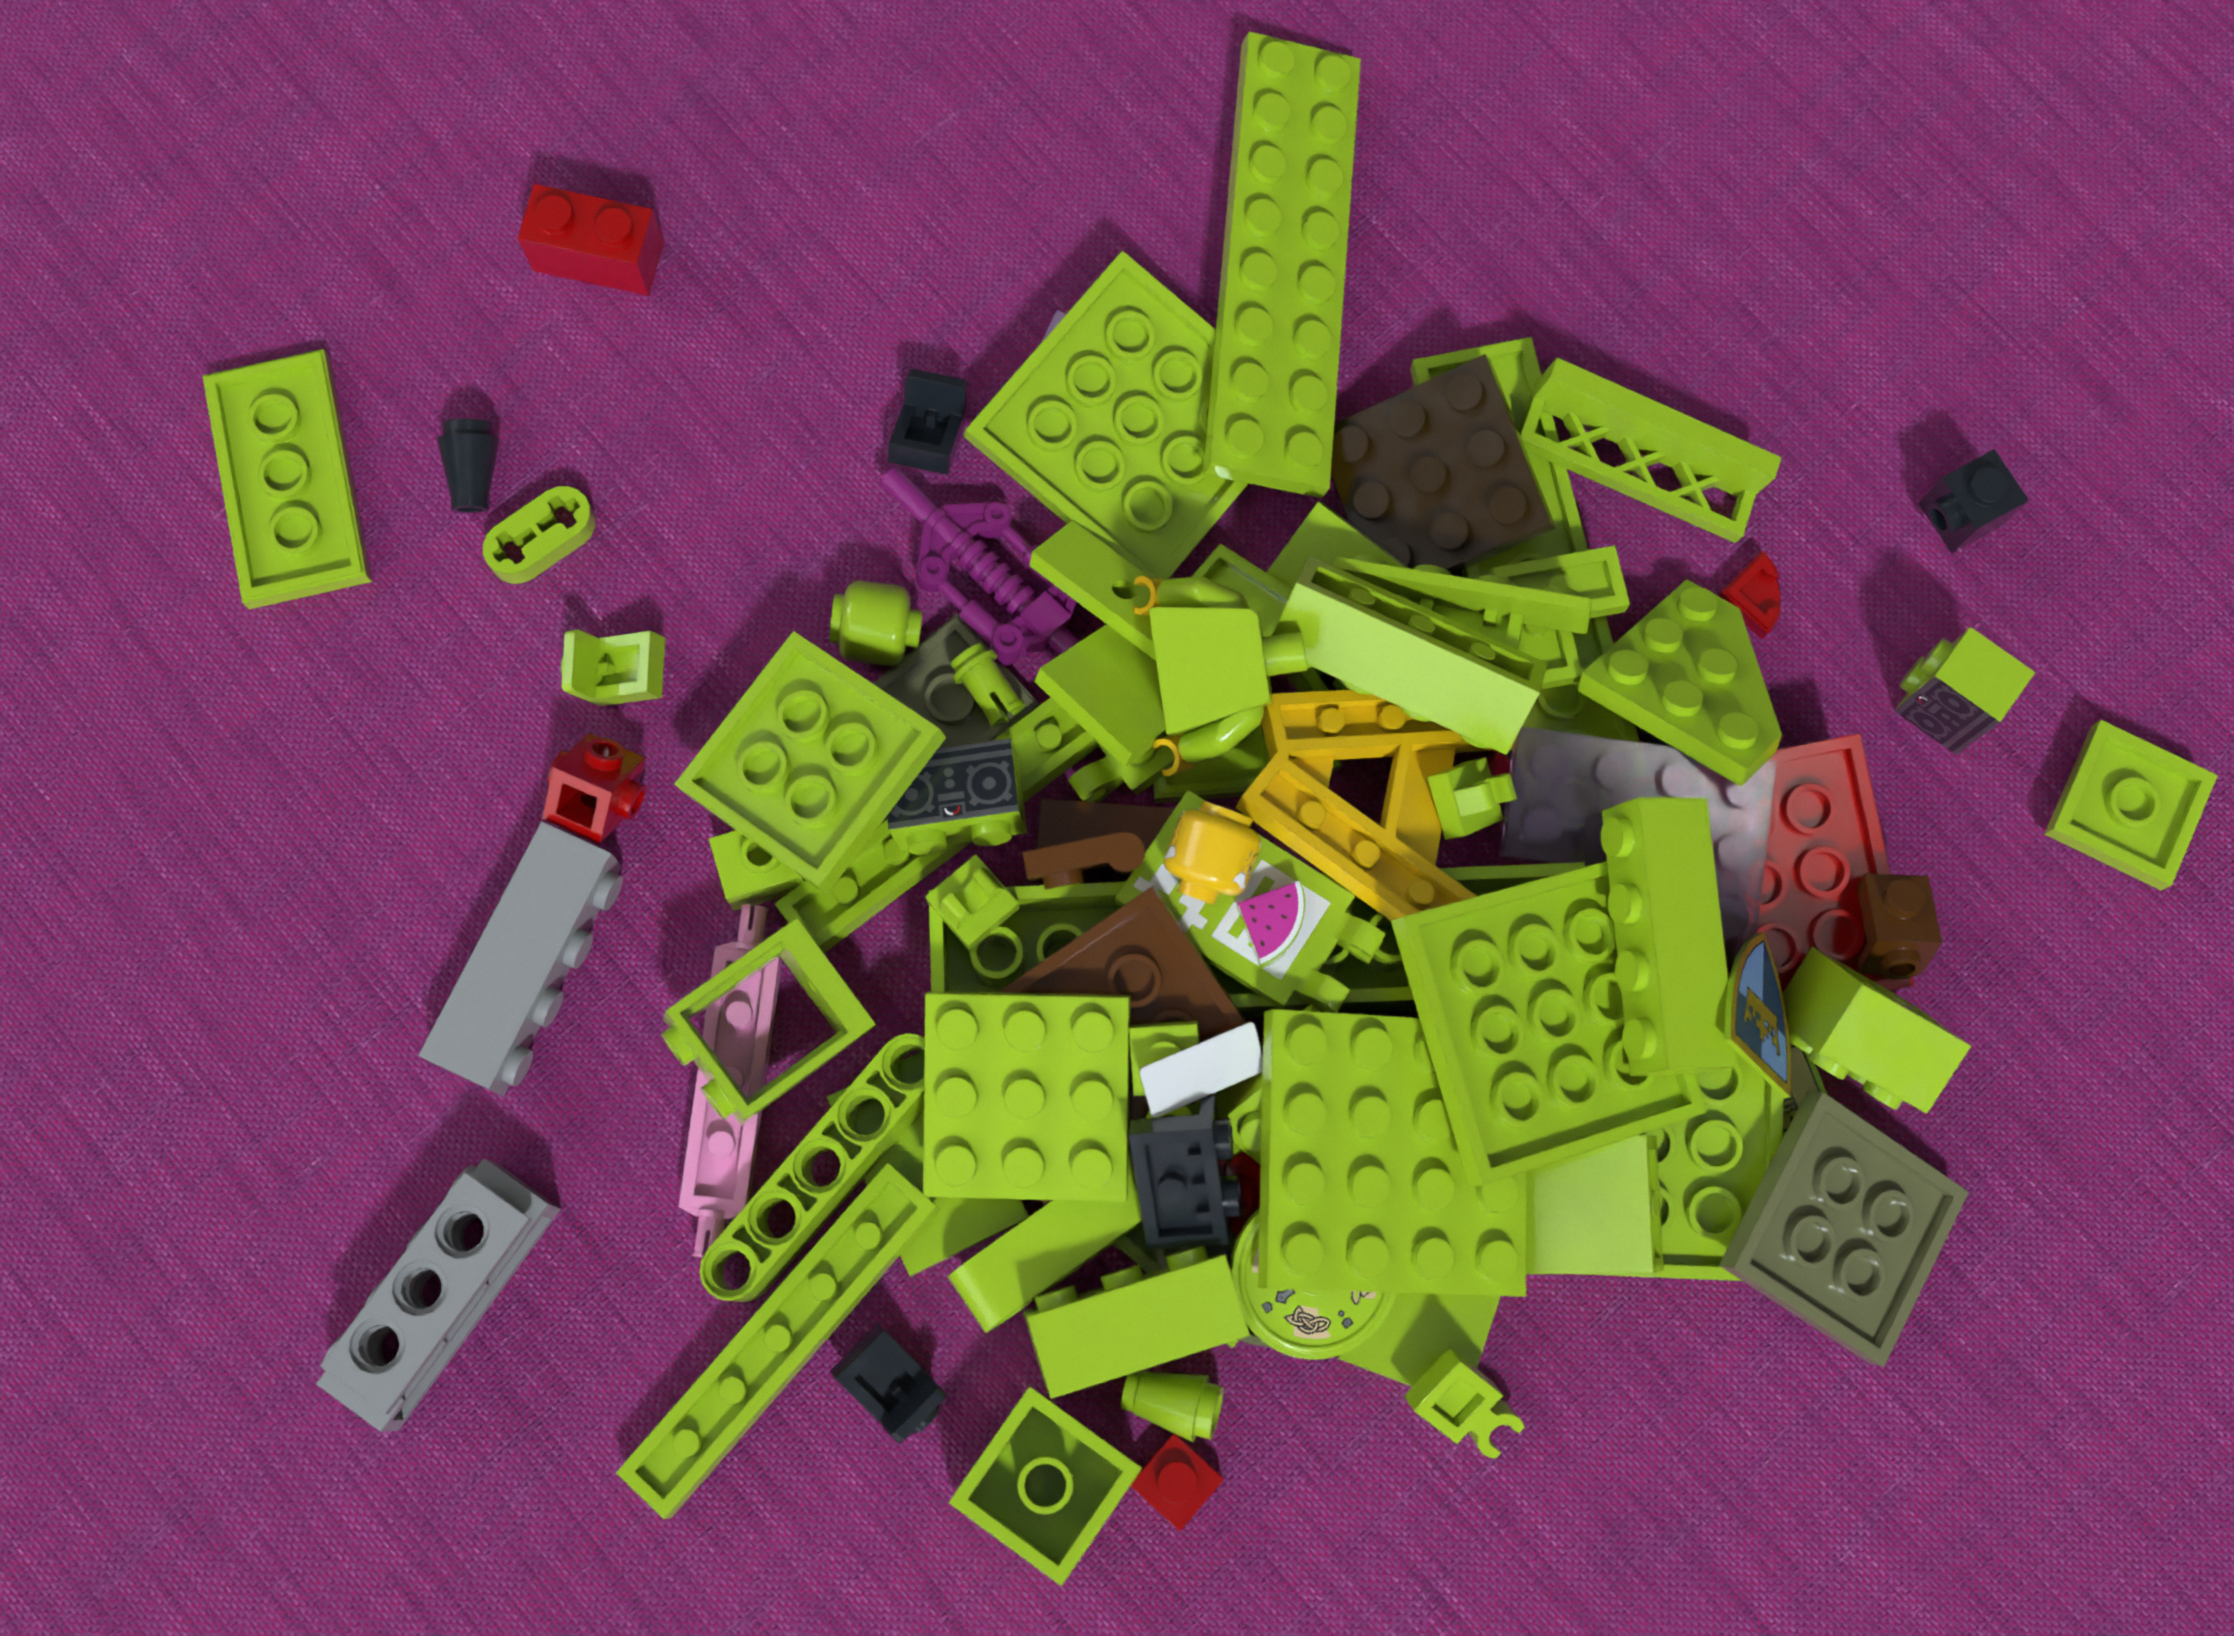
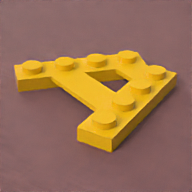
M1352 690L1272 694L1273 704L1264 707V715L1261 722L1270 762L1242 795L1236 806L1237 810L1252 818L1259 826L1390 921L1477 897L1435 866L1442 827L1427 777L1453 767L1455 753L1497 750L1475 747L1466 742L1459 733L1433 721L1424 722L1416 720L1405 714L1400 706L1373 694L1365 695ZM1518 733V735H1517L1515 741L1513 742V744H1512L1510 750L1513 749V747L1516 745V743H1517V742L1519 741V739L1521 738V737H1520V733ZM1393 757L1380 826L1328 789L1334 760Z

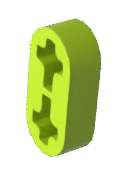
M569 486L554 487L494 526L487 533L483 542V556L492 572L502 581L510 584L525 583L583 545L592 536L596 527L595 514L587 498L578 489ZM563 506L570 513L574 512L573 515L577 522L568 529L562 523H557V518L554 514L557 509ZM512 541L516 546L522 547L521 550L525 556L517 564H514L509 558L505 559L506 553L503 550V547Z

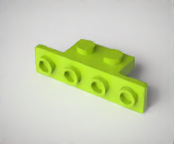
M1366 554L1354 555L1351 559L1342 557L1334 559L1333 566L1515 649L1519 647L1523 624L1580 634L1588 632L1592 599L1581 597L1577 591L1568 587L1553 585L1538 590L1516 586L1513 581L1496 575H1484L1478 579L1453 576L1448 570L1434 565H1418L1414 569L1388 565L1385 560Z

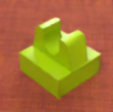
M1486 757L1463 762L1427 777L1445 840L1467 836L1503 820L1499 803L1517 799L1510 773L1491 776Z
M976 854L925 896L928 904L969 951L1020 909L1017 900Z

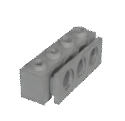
M484 1158L478 1167L473 1164L469 1165L456 1178L449 1189L448 1195L430 1219L415 1233L406 1251L389 1274L371 1292L365 1306L345 1333L330 1347L320 1365L326 1371L316 1384L380 1432L399 1431L560 1212L561 1208L495 1162ZM480 1218L484 1226V1235L481 1242L474 1249L468 1251L464 1243V1232L473 1220ZM437 1274L442 1283V1291L438 1300L428 1307L423 1298V1287L432 1275ZM394 1330L399 1339V1351L396 1357L388 1364L381 1352L382 1342L385 1336Z

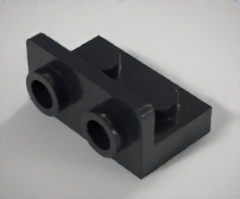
M1211 1094L1201 1098L1199 1115L1131 1120L1129 1139L1147 1250L1227 1245L1229 1242L1230 1217L1241 1216L1242 1199L1239 1176H1227L1225 1159H1233L1234 1157L1233 1130L1230 1117L1219 1118L1216 1095Z

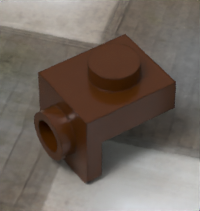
M1864 874L1857 886L1867 944L1857 959L1859 972L1861 974L1883 975L1888 979L1894 980L1923 974L1943 943L1929 876Z

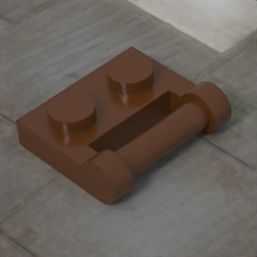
M1118 832L1022 852L1027 878L1032 882L1043 881L1045 890L1074 884L1086 883L1084 872L1111 867L1122 876H1130L1142 864L1145 857V847L1142 840L1136 834Z

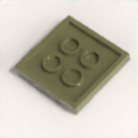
M1807 1090L1719 1266L1864 1361L1884 1367L1969 1191L1824 1092Z

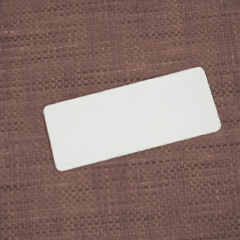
M1252 1022L1246 1023L1142 1067L1140 1075L1152 1117L1162 1116L1263 1072V1056L1255 1025Z

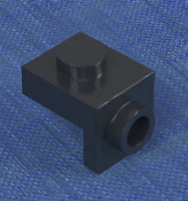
M917 369L908 370L904 385V403L889 442V463L948 475L965 426L968 390L966 380Z
M879 1323L830 1370L833 1377L883 1426L886 1432L898 1444L902 1443L910 1434H917L924 1430L937 1415L939 1404L946 1398V1393L933 1377Z

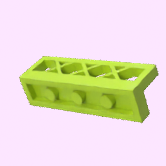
M1558 357L1534 384L1518 430L1527 452L1733 543H1736L1743 537L1756 494L1775 479L1782 458ZM1544 411L1562 419L1571 438L1557 443L1535 433L1541 412ZM1605 438L1618 444L1627 463L1614 468L1600 462L1591 442ZM1656 463H1662L1673 468L1682 488L1668 492L1657 487L1647 467ZM1716 487L1736 496L1737 499L1731 518L1729 519L1713 512L1702 491Z

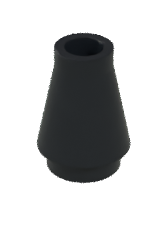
M453 419L443 422V435L437 437L436 440L449 489L451 511L459 513H482L489 511V494L500 439L494 436L493 423L479 419Z

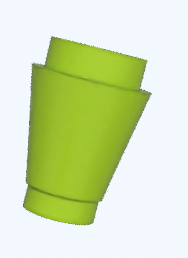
M1137 1371L1127 1376L1121 1399V1409L1133 1412L1134 1415L1191 1442H1194L1197 1436L1211 1440L1220 1416L1224 1386L1209 1383V1375Z

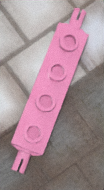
M750 904L741 905L737 942L715 946L711 978L763 942L768 908L755 905L754 911ZM781 957L772 961L706 1008L703 1039L747 1098L766 1085L782 966ZM698 1068L679 1207L699 1217L695 1248L692 1256L703 1258L707 1248L724 1231L725 1220L734 1219L750 1201L762 1111L742 1125L739 1124L733 1114L723 1120L701 1091V1087L709 1081Z

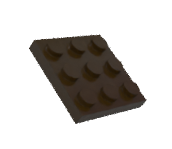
M1486 354L1334 424L1331 474L1349 523L1410 569H1414L1418 565H1434L1444 568L1452 574L1556 528L1493 364Z

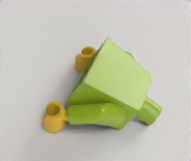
M1138 576L1134 580V585L1149 587L1151 596L1145 607H1133V611L1135 614L1150 616L1166 732L1168 735H1171L1154 741L1153 747L1158 749L1168 746L1172 749L1175 758L1173 766L1161 770L1162 775L1172 776L1191 770L1199 762L1229 752L1261 724L1264 707L1273 704L1269 676L1308 671L1302 631L1264 637L1260 612L1257 609H1249L1248 602L1241 593L1204 577L1161 579Z

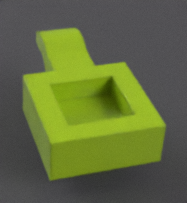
M1097 741L1106 757L1081 768L1068 781L1080 798L1086 802L1102 801L1124 782L1137 796L1163 776L1161 770L1173 766L1174 753L1168 746L1158 749L1152 747L1124 767Z

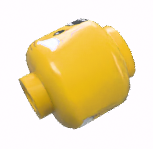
M1206 801L1202 802L1200 810L1190 809L1182 812L1163 862L1165 869L1170 874L1181 879L1177 892L1215 905L1219 893L1227 896H1238L1243 893L1247 887L1262 843L1260 836L1250 829L1253 819Z

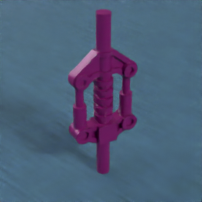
M897 466L886 472L880 481V485L923 525L916 570L918 586L926 592L940 591L961 611L959 617L989 644V650H995L998 657L994 662L1000 665H1010L1020 656L1035 652L1042 653L1049 646L1060 655L1081 641L1067 628L1073 610L1079 603L1029 566L1032 551L1039 547V545L1033 546L1010 525L1012 514L1006 505L1000 502L945 504L939 507ZM1003 536L1024 556L1022 562L1050 588L1044 591L1038 598H1035L1036 591L1031 586L1024 587V580L1018 574L1011 575V567L1006 563L1000 564V557L994 551L988 553V546L982 540H976ZM958 558V565L964 571L971 570L970 577L975 582L979 583L982 581V588L988 594L995 593L994 600L1002 606L1004 604L1008 605L1006 611L1012 617L1017 615L1018 617L1008 624L1002 625L976 599L970 601L947 579L950 562Z

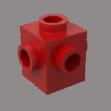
M588 733L569 752L562 750L553 761L547 778L549 788L542 819L601 844L624 818L632 820L640 810L647 790L646 785L640 783L646 757L623 748L621 744L612 739L600 738Z

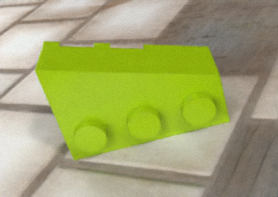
M1204 1245L1192 1247L1166 1256L1168 1268L1142 1275L1140 1265L1132 1266L1100 1277L1103 1287L1077 1294L1075 1286H1069L1035 1297L1037 1306L1022 1311L1042 1379L1050 1398L1059 1397L1250 1336L1226 1255L1216 1253L1208 1256Z

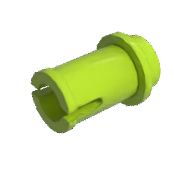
M978 643L959 654L950 665L956 672L953 676L954 682L956 684L964 683L988 718L990 726L995 728L1009 720L997 703L996 696L999 697L1007 711L1011 712L1014 716L1026 704L1023 699L1019 698L994 662L998 657L995 650L987 651L982 643Z

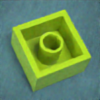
M1813 946L1783 992L1788 1028H1790V1043L1808 1053V1059L1823 1070L1841 1080H1844L1846 1075L1863 1084L1862 1089L1895 1110H1898L1902 1102L1905 1101L1927 1114L1971 1047L1970 1044L1918 1006Z
M1029 1386L948 1503L1062 1586L1142 1468Z

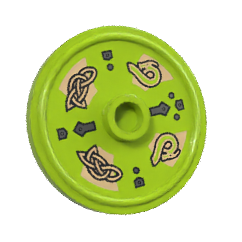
M1259 1207L1241 1229L1234 1244L1230 1261V1272L1249 1329L1260 1340L1278 1352L1309 1360L1327 1359L1343 1355L1366 1342L1386 1320L1397 1293L1258 1288Z

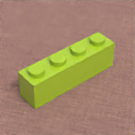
M1310 555L1273 635L1302 631L1307 668L1314 667L1340 679L1347 688L1354 692L1365 695L1373 694L1400 706L1405 714L1416 720L1424 722L1433 721L1459 733L1466 742L1475 747L1492 748L1505 755L1508 754L1540 694L1548 664Z
M1637 797L1603 810L1601 844L1607 856L1610 883L1608 910L1614 921L1618 957L1615 964V976L1622 994L1625 1022L1622 1041L1629 1059L1630 1076L1700 1074L1737 1067V1052L1724 1040L1728 974L1707 798Z

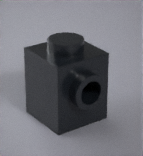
M1993 449L1942 477L1918 504L1951 554L2003 526L2029 499L1996 450Z

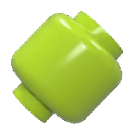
M861 580L853 581L847 587L845 594L835 593L829 642L830 644H838L841 656L849 662L890 667L897 666L904 658L906 646L919 647L923 610L911 609L909 591L901 585Z

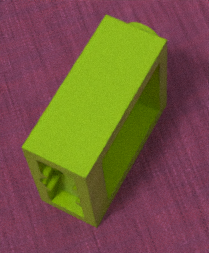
M796 918L667 1009L663 1020L669 1028L661 1033V1036L683 1066L693 1060L709 1081L701 1087V1091L717 1114L723 1120L733 1114L739 1124L742 1125L867 1034L876 1024L799 919ZM781 957L837 1034L747 1098L690 1020L772 961Z

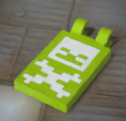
M1187 790L1146 851L1142 864L1132 872L1116 896V904L1122 907L1154 885L1205 961L1282 1010L1292 995L1295 994L1307 1003H1312L1321 1012L1337 1013L1346 1000L1350 989L1332 977L1320 973L1319 970L1336 944L1369 964L1386 934L1371 923L1346 913L1354 901L1355 895L1262 836H1260L1262 842L1261 849L1247 887L1240 895L1227 896L1219 893L1215 905L1177 892L1181 879L1173 876L1165 869L1163 864L1164 857L1179 816L1186 810H1200L1202 802L1205 801ZM1301 880L1305 895V914L1299 934L1283 957L1272 965L1260 969L1237 905L1239 902Z

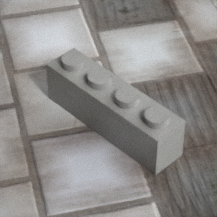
M541 821L418 1056L503 1097L510 1085L514 1087L519 1085L531 1065L533 1051L529 1050V1047L540 1025L545 1028L548 1027L561 1007L564 994L559 989L570 967L574 969L579 968L590 951L593 934L589 933V930L600 909L608 911L621 890L623 877L618 874L622 866L610 852Z

